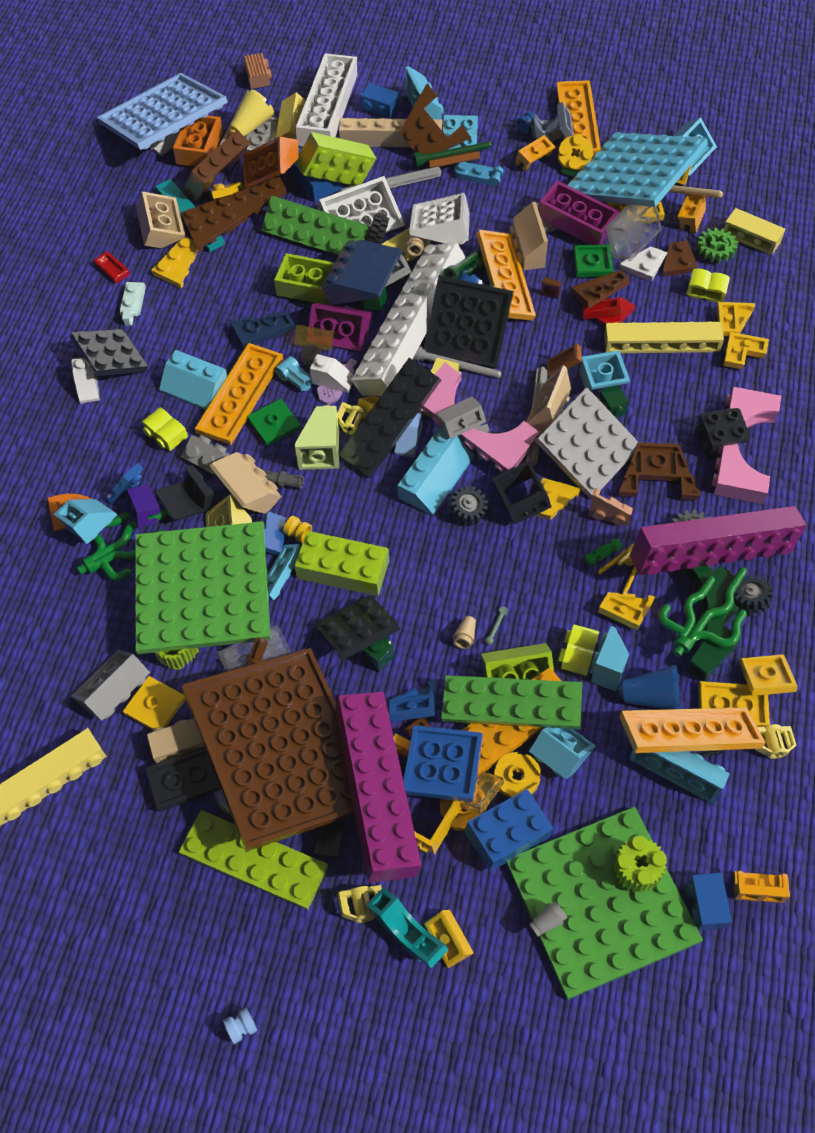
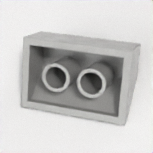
M117 650L71 697L92 716L102 721L114 713V708L119 703L125 702L130 697V692L135 687L141 686L146 681V676L150 672L134 654Z

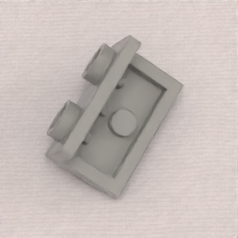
M191 435L181 457L216 475L210 467L211 463L231 454L226 452L227 448L217 443L215 446L211 444V439L203 435L199 437Z

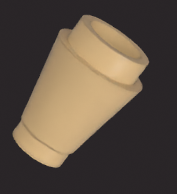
M410 235L406 244V250L411 256H419L423 252L424 244L422 238Z
M465 616L453 635L454 644L458 648L469 649L474 644L476 620L473 617Z

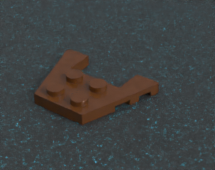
M428 83L425 85L400 131V135L415 153L429 154L444 151L471 138L462 125L447 137L426 112L425 108L438 96Z
M638 442L619 490V496L637 497L638 479L680 481V497L685 500H699L701 493L695 486V479L688 470L687 461L679 444Z

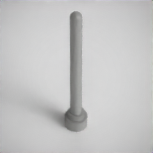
M420 346L412 359L417 362L420 360L435 362L436 358L459 363V369L494 378L501 377V372L498 370L428 353Z

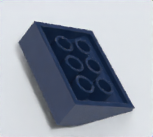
M366 240L347 241L321 286L330 305L379 298L402 254L401 249Z

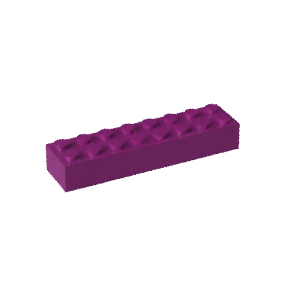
M796 506L641 527L629 556L639 575H652L659 572H672L685 568L692 569L705 565L712 566L725 562L731 563L733 561L770 557L779 554L786 555L793 551L807 524Z
M384 692L340 695L336 703L335 713L368 883L416 877L422 865Z

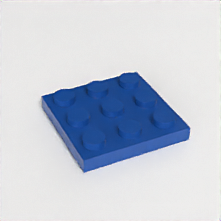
M414 725L403 781L406 795L473 802L483 733Z

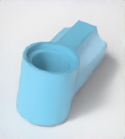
M289 356L275 368V372L281 380L290 381L301 391H307L311 388V376L300 368L299 363L292 356Z

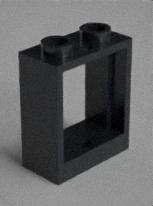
M530 461L492 478L514 525L552 508L549 496ZM531 479L538 493L511 505L504 491Z

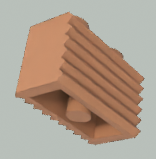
M261 52L259 54H251L250 56L244 55V65L250 88L270 86L269 80L272 79L267 58L264 59Z

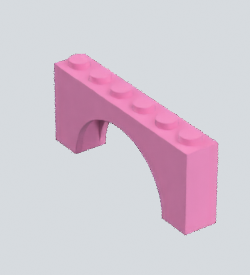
M446 362L435 373L441 379V382L420 410L425 415L426 413L430 414L433 417L432 420L439 426L443 424L438 419L436 413L455 405V392L462 380L461 374ZM523 421L518 427L505 433L491 434L472 428L458 436L464 440L463 443L469 449L473 450L475 448L480 452L479 456L487 462L491 460L496 464L495 468L503 473L519 465L535 445V440L539 437L540 432Z
M733 387L732 393L727 394L725 406H728V409L739 408L748 428L758 423H775L780 409L781 396ZM738 444L719 447L718 453H720V458H716L714 467L718 471L717 474H714L712 486H715L714 494L763 504L768 494L770 476L761 474L751 468L740 454Z

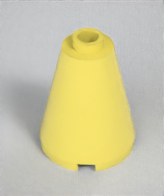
M247 90L229 126L231 135L238 130L245 137L274 115L273 107L271 104L268 107L265 103L267 99L255 90H250L249 92Z

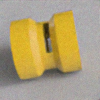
M291 516L284 526L283 533L289 537L293 536L297 541L303 543L307 531H312V525L306 522L302 523L299 518Z

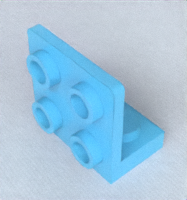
M444 115L443 132L447 137L461 125L471 136L469 140L449 149L477 144L478 116Z

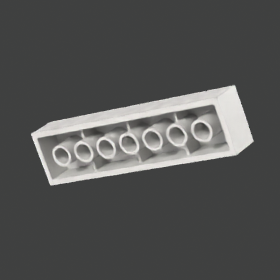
M324 54L296 125L298 146H304L310 132L331 137L336 136L340 125V118L343 117L357 77V57Z

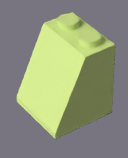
M316 406L295 443L299 470L339 469V424L336 406Z

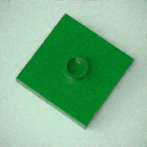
M610 244L577 245L573 247L576 277H601L614 272Z
M282 399L247 416L249 422L266 446L301 429L300 423Z

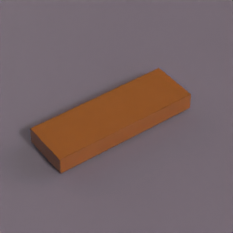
M480 151L426 161L427 167L433 168L480 159Z

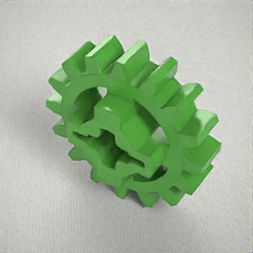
M714 228V231L707 229V233L702 232L698 239L697 249L700 250L699 254H704V259L711 258L710 262H713L714 259L718 263H720L721 259L727 262L728 257L732 259L734 254H736L738 248V241L735 240L736 236H730V231L725 233L723 228L721 231H718L717 228Z

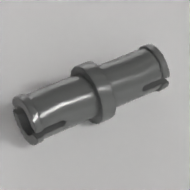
M264 470L267 480L279 485V487L290 486L302 489L304 476L287 474L285 471L278 473Z

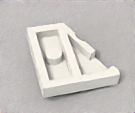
M650 246L621 262L620 270L652 282L664 263L667 252Z

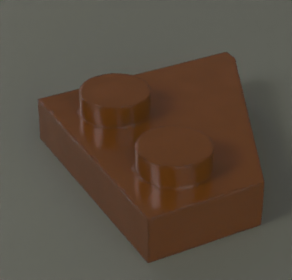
M688 240L670 243L662 277L692 273L693 269H698Z

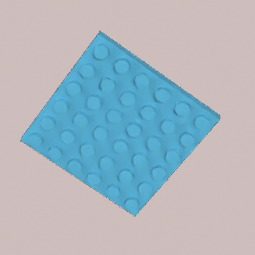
M614 133L603 145L601 151L593 156L591 161L584 166L568 186L601 202L656 207L708 145L707 138H699L697 136L683 137L681 135Z

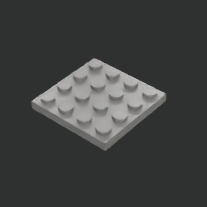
M585 388L535 440L590 499H592L594 488L601 490L630 459L638 444V441L588 388Z

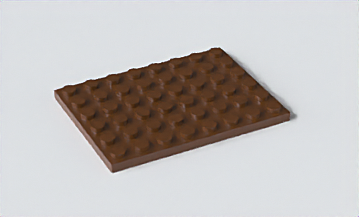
M311 648L183 684L182 690L246 852L355 815L335 713L336 702Z

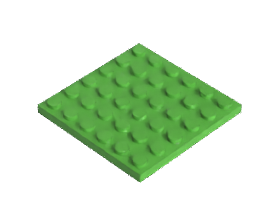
M263 521L136 534L137 654L254 642L256 637L271 640Z
M636 807L522 852L506 863L532 921L548 903L552 904L555 901L567 916V919L563 921L564 924L539 936L567 1000L703 941L667 868L658 885L654 889L651 888L650 891L648 889L646 892H643V890L641 892L635 890L634 892L631 889L627 891V887L623 888V884H619L620 880L616 877L617 873L614 872L616 869L614 868V860L621 845H624L629 839L633 840L635 836H643L647 838V841L652 840ZM639 862L636 863V866L639 868L643 866Z

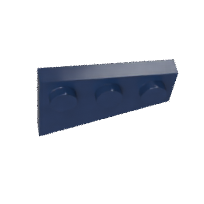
M288 312L268 314L258 319L246 317V320L243 321L229 320L230 326L243 349L246 348L248 343L256 345L296 329Z

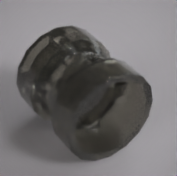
M307 345L301 351L303 367L307 371H310L316 355H321L320 349L315 345Z

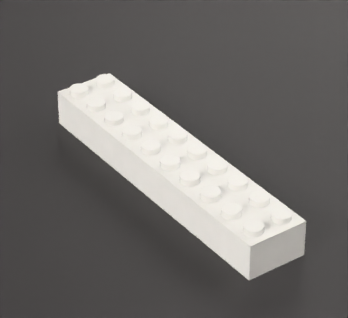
M457 242L428 245L424 249L351 379L362 396L382 395L409 357L413 359L428 330L438 275L443 276L445 268L450 265L456 266L465 259Z

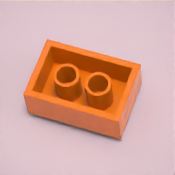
M207 115L204 118H198L193 124L181 128L173 146L176 164L196 167L219 146L223 136L220 117Z

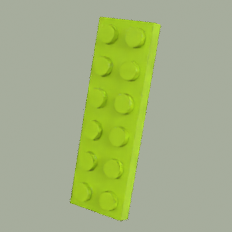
M203 810L198 814L179 851L180 855L307 911L328 869L327 863L278 842L246 852L235 824Z

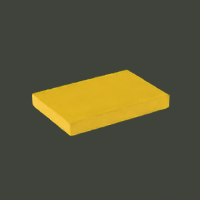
M699 681V709L747 708L757 727L770 725L768 695L752 696L748 685Z

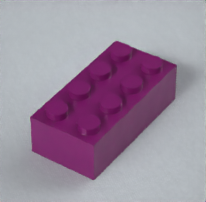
M559 181L554 183L540 200L538 206L542 221L590 245H602L615 228L620 212Z

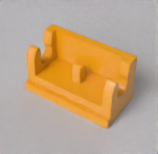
M543 135L518 151L515 164L519 166L523 163V171H525L531 163L544 155L546 157L550 156L555 146Z
M686 195L678 214L682 231H684L685 225H689L690 232L696 234L706 210L705 196Z
M735 871L733 873L735 900L785 903L790 898L787 874L767 875L743 873V871Z

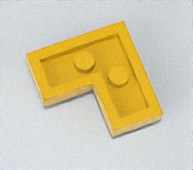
M730 332L724 366L743 370L746 355L765 359L769 339Z

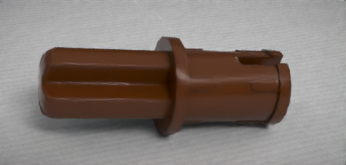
M262 637L255 638L251 652L246 656V666L264 661L262 658L268 640Z

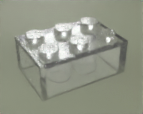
M629 204L606 226L613 258L631 261L662 230L657 206Z

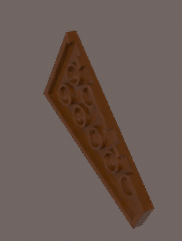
M278 177L181 212V215L199 253L203 250V246L209 242L211 244L217 241L216 238L218 236L229 233L248 220L249 215L260 212L261 207L269 204L271 196L281 198L287 192L282 180Z

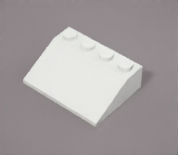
M384 176L320 199L317 206L320 211L366 224L370 227L376 213L390 218L385 233L405 226Z
M465 193L414 204L409 230L410 235L442 243L457 242L458 245L468 241L470 213Z

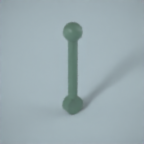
M504 606L500 607L497 621L489 637L485 639L487 645H491L494 642L493 637L503 616L507 615L508 609Z

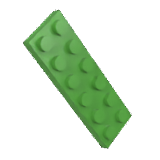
M271 196L261 231L339 255L347 241L367 240L370 226Z
M446 675L442 721L580 729L583 685L582 682Z

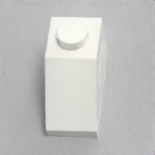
M316 355L310 367L312 384L348 393L353 384L351 379L354 375L336 359Z
M83 358L72 359L73 376L80 404L100 400L97 376L93 375Z

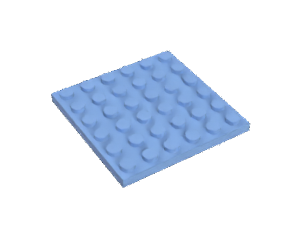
M179 73L98 116L97 119L101 125L139 150L149 148L152 143L164 140L165 136L177 133L180 128L193 124L198 118L206 117L209 112L221 109L228 102L226 96Z

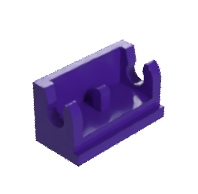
M146 485L127 489L128 506L138 529H141L142 526L156 524L158 522L157 518L148 519L150 515L160 513L159 505L150 486Z

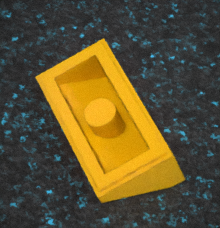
M442 910L424 923L427 931L448 948V951L442 956L447 968L473 954L469 943L450 910Z

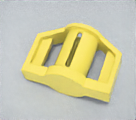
M342 402L337 413L338 424L345 433L353 435L358 429L361 420H364L368 413L359 406H351ZM345 412H348L349 416L344 423L342 417Z
M774 724L758 727L761 735L765 737L768 748L763 746L762 749L755 750L768 756V758L777 759L784 757L796 746L791 726L781 727ZM781 734L784 735L787 749L784 747Z
M381 885L361 886L338 892L337 897L341 916L356 923L373 920L375 917L366 905L370 902L369 894H374L375 896L382 889ZM347 898H352L356 916L350 914Z

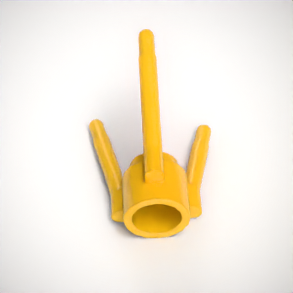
M631 544L627 550H623L620 555L601 568L598 574H602L617 562L619 566L623 563L629 566L634 565L629 556L634 544ZM635 566L627 580L622 595L627 593L637 573Z

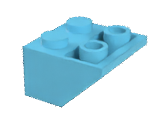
M96 499L68 500L54 513L71 533L86 544L96 538L97 534L117 516L114 511Z
M611 626L608 634L604 632L601 637L598 651L595 652L589 673L593 674L592 683L616 692L629 653L616 628Z

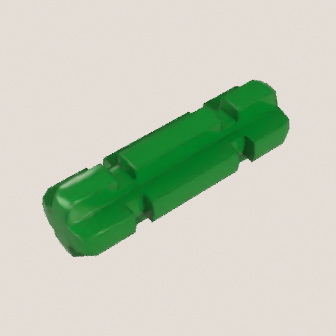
M618 538L609 541L610 544L606 543L593 550L594 553L586 554L584 556L585 563L588 566L596 564V561H601L612 555V552L621 550L622 543Z

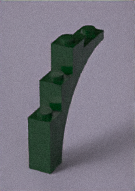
M707 565L692 569H681L692 582L696 591L700 590L708 576L715 578L713 586L701 600L704 612L724 604V593L734 577L731 571L724 569L722 566H719L714 571L711 566ZM734 603L728 613L710 618L704 630L712 632L721 638H729L731 636V629L726 627L735 618L739 608ZM741 638L731 647H721L703 639L700 648L690 660L687 670L699 680L706 682L735 651Z

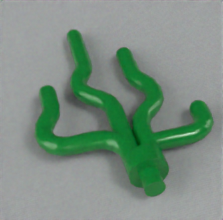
M164 508L160 510V513L151 515L148 519L157 518L159 521L169 514ZM124 512L118 515L104 528L114 527L130 518V513ZM135 520L125 527L123 535L119 540L107 547L98 533L96 538L93 539L97 545V551L93 555L82 559L84 564L77 567L79 573L82 575L89 571L92 574L101 567L111 580L121 581L129 577L132 573L130 569H124L117 573L110 566L109 562L115 559L132 560L136 558V549L129 552L117 551L128 543L133 530L138 528Z
M745 567L738 569L726 588L724 604L720 607L706 610L696 625L695 614L692 608L693 604L702 600L707 595L715 582L713 576H708L700 590L691 594L685 600L684 613L687 621L684 627L668 619L667 615L671 609L669 604H664L658 613L660 623L679 634L673 642L675 647L673 654L676 657H681L683 653H688L694 643L700 639L708 640L721 647H731L739 641L741 636L740 626L747 616L746 611L743 609L737 613L731 624V636L729 638H721L703 629L710 618L724 615L732 609L734 592L747 573Z

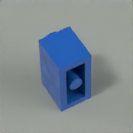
M371 83L360 95L361 109L389 119L400 107L398 92Z
M722 873L692 875L686 884V892L688 898H692L693 908H691V917L693 923L697 924L698 930L727 928L732 923Z

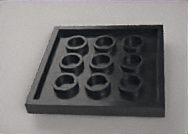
M438 275L424 350L436 355L498 368L514 291Z

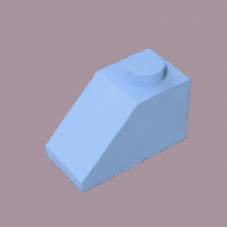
M418 412L397 441L395 455L415 457L423 426L422 412Z

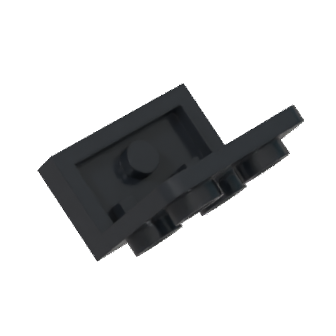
M739 408L701 413L698 423L695 425L696 435L701 439V449L706 453L707 459H715L721 446L746 443L751 438Z
M194 466L185 469L183 482L156 491V497L173 521H180L210 510L212 498L214 497L211 487L207 486L201 473L197 472Z

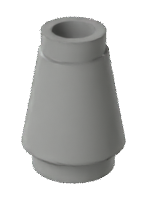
M555 901L552 904L548 903L529 925L535 934L540 936L564 924L563 921L567 919V916Z

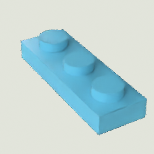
M299 544L285 545L267 575L269 600H275L278 597L282 586L290 577V573L296 564L301 550Z

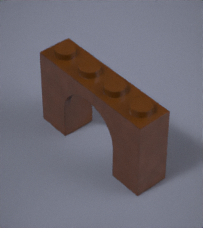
M236 130L191 171L183 192L197 203L208 193L212 182L224 168L230 173L240 164L250 142Z

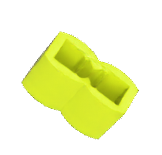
M693 269L687 295L697 299L705 298L716 303L723 302L730 277L722 273H710L704 269Z
M160 407L142 421L144 433L149 438L153 437L156 439L157 444L162 449L166 448L171 451L188 437L184 426Z
M573 625L572 631L567 630L564 642L568 643L566 649L562 648L559 661L562 662L561 669L587 676L599 631L578 625Z

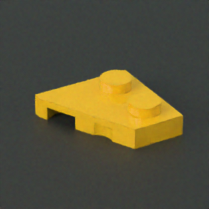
M718 302V322L722 324L723 336H729L730 332L741 333L754 310L755 303Z

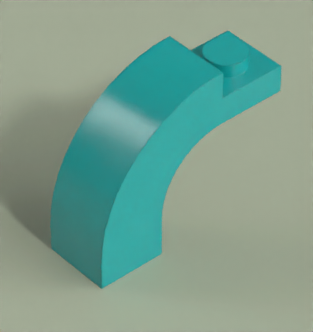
M384 887L366 905L379 923L404 949L419 962L422 961L431 969L448 951L446 945L424 929L408 913L399 899Z

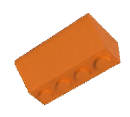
M279 136L244 153V189L284 174L298 159V140Z

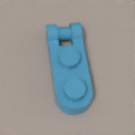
M460 162L455 166V176L457 178L491 186L499 185L500 177H502L504 169L500 166L492 168L468 162Z

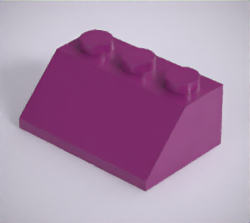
M313 303L311 306L307 342L362 351L369 332L371 312L323 303Z

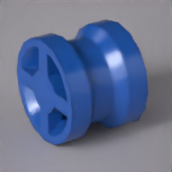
M530 111L526 112L524 116L519 117L516 122L518 129L524 134L532 129L531 125H535L534 123L531 124V119H534V113Z

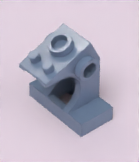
M563 102L557 105V116L551 121L540 120L535 113L533 114L534 119H531V124H535L531 125L533 138L538 139L545 135L550 142H553L564 135L566 138L574 136L571 113Z

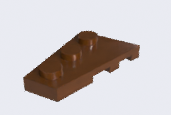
M619 270L572 286L571 292L589 309L629 285L630 278Z

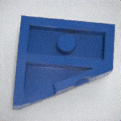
M139 463L132 467L121 477L112 489L113 492L106 497V500L112 505L127 492V489L137 487L141 483L140 480L142 479L141 475L144 468Z
M435 681L427 682L428 687L420 691L414 688L404 695L391 699L389 704L390 721L435 716Z

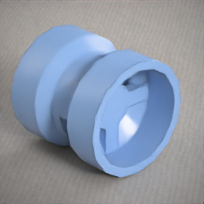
M247 1008L239 1011V1014L236 1016L237 1019L228 1017L223 1020L234 1044L242 1040L243 1033L244 1035H252L258 1031Z

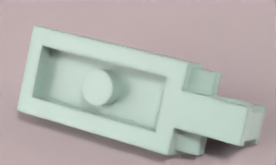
M126 282L120 308V314L123 316L122 319L125 326H132L134 316H140L146 289L145 283Z

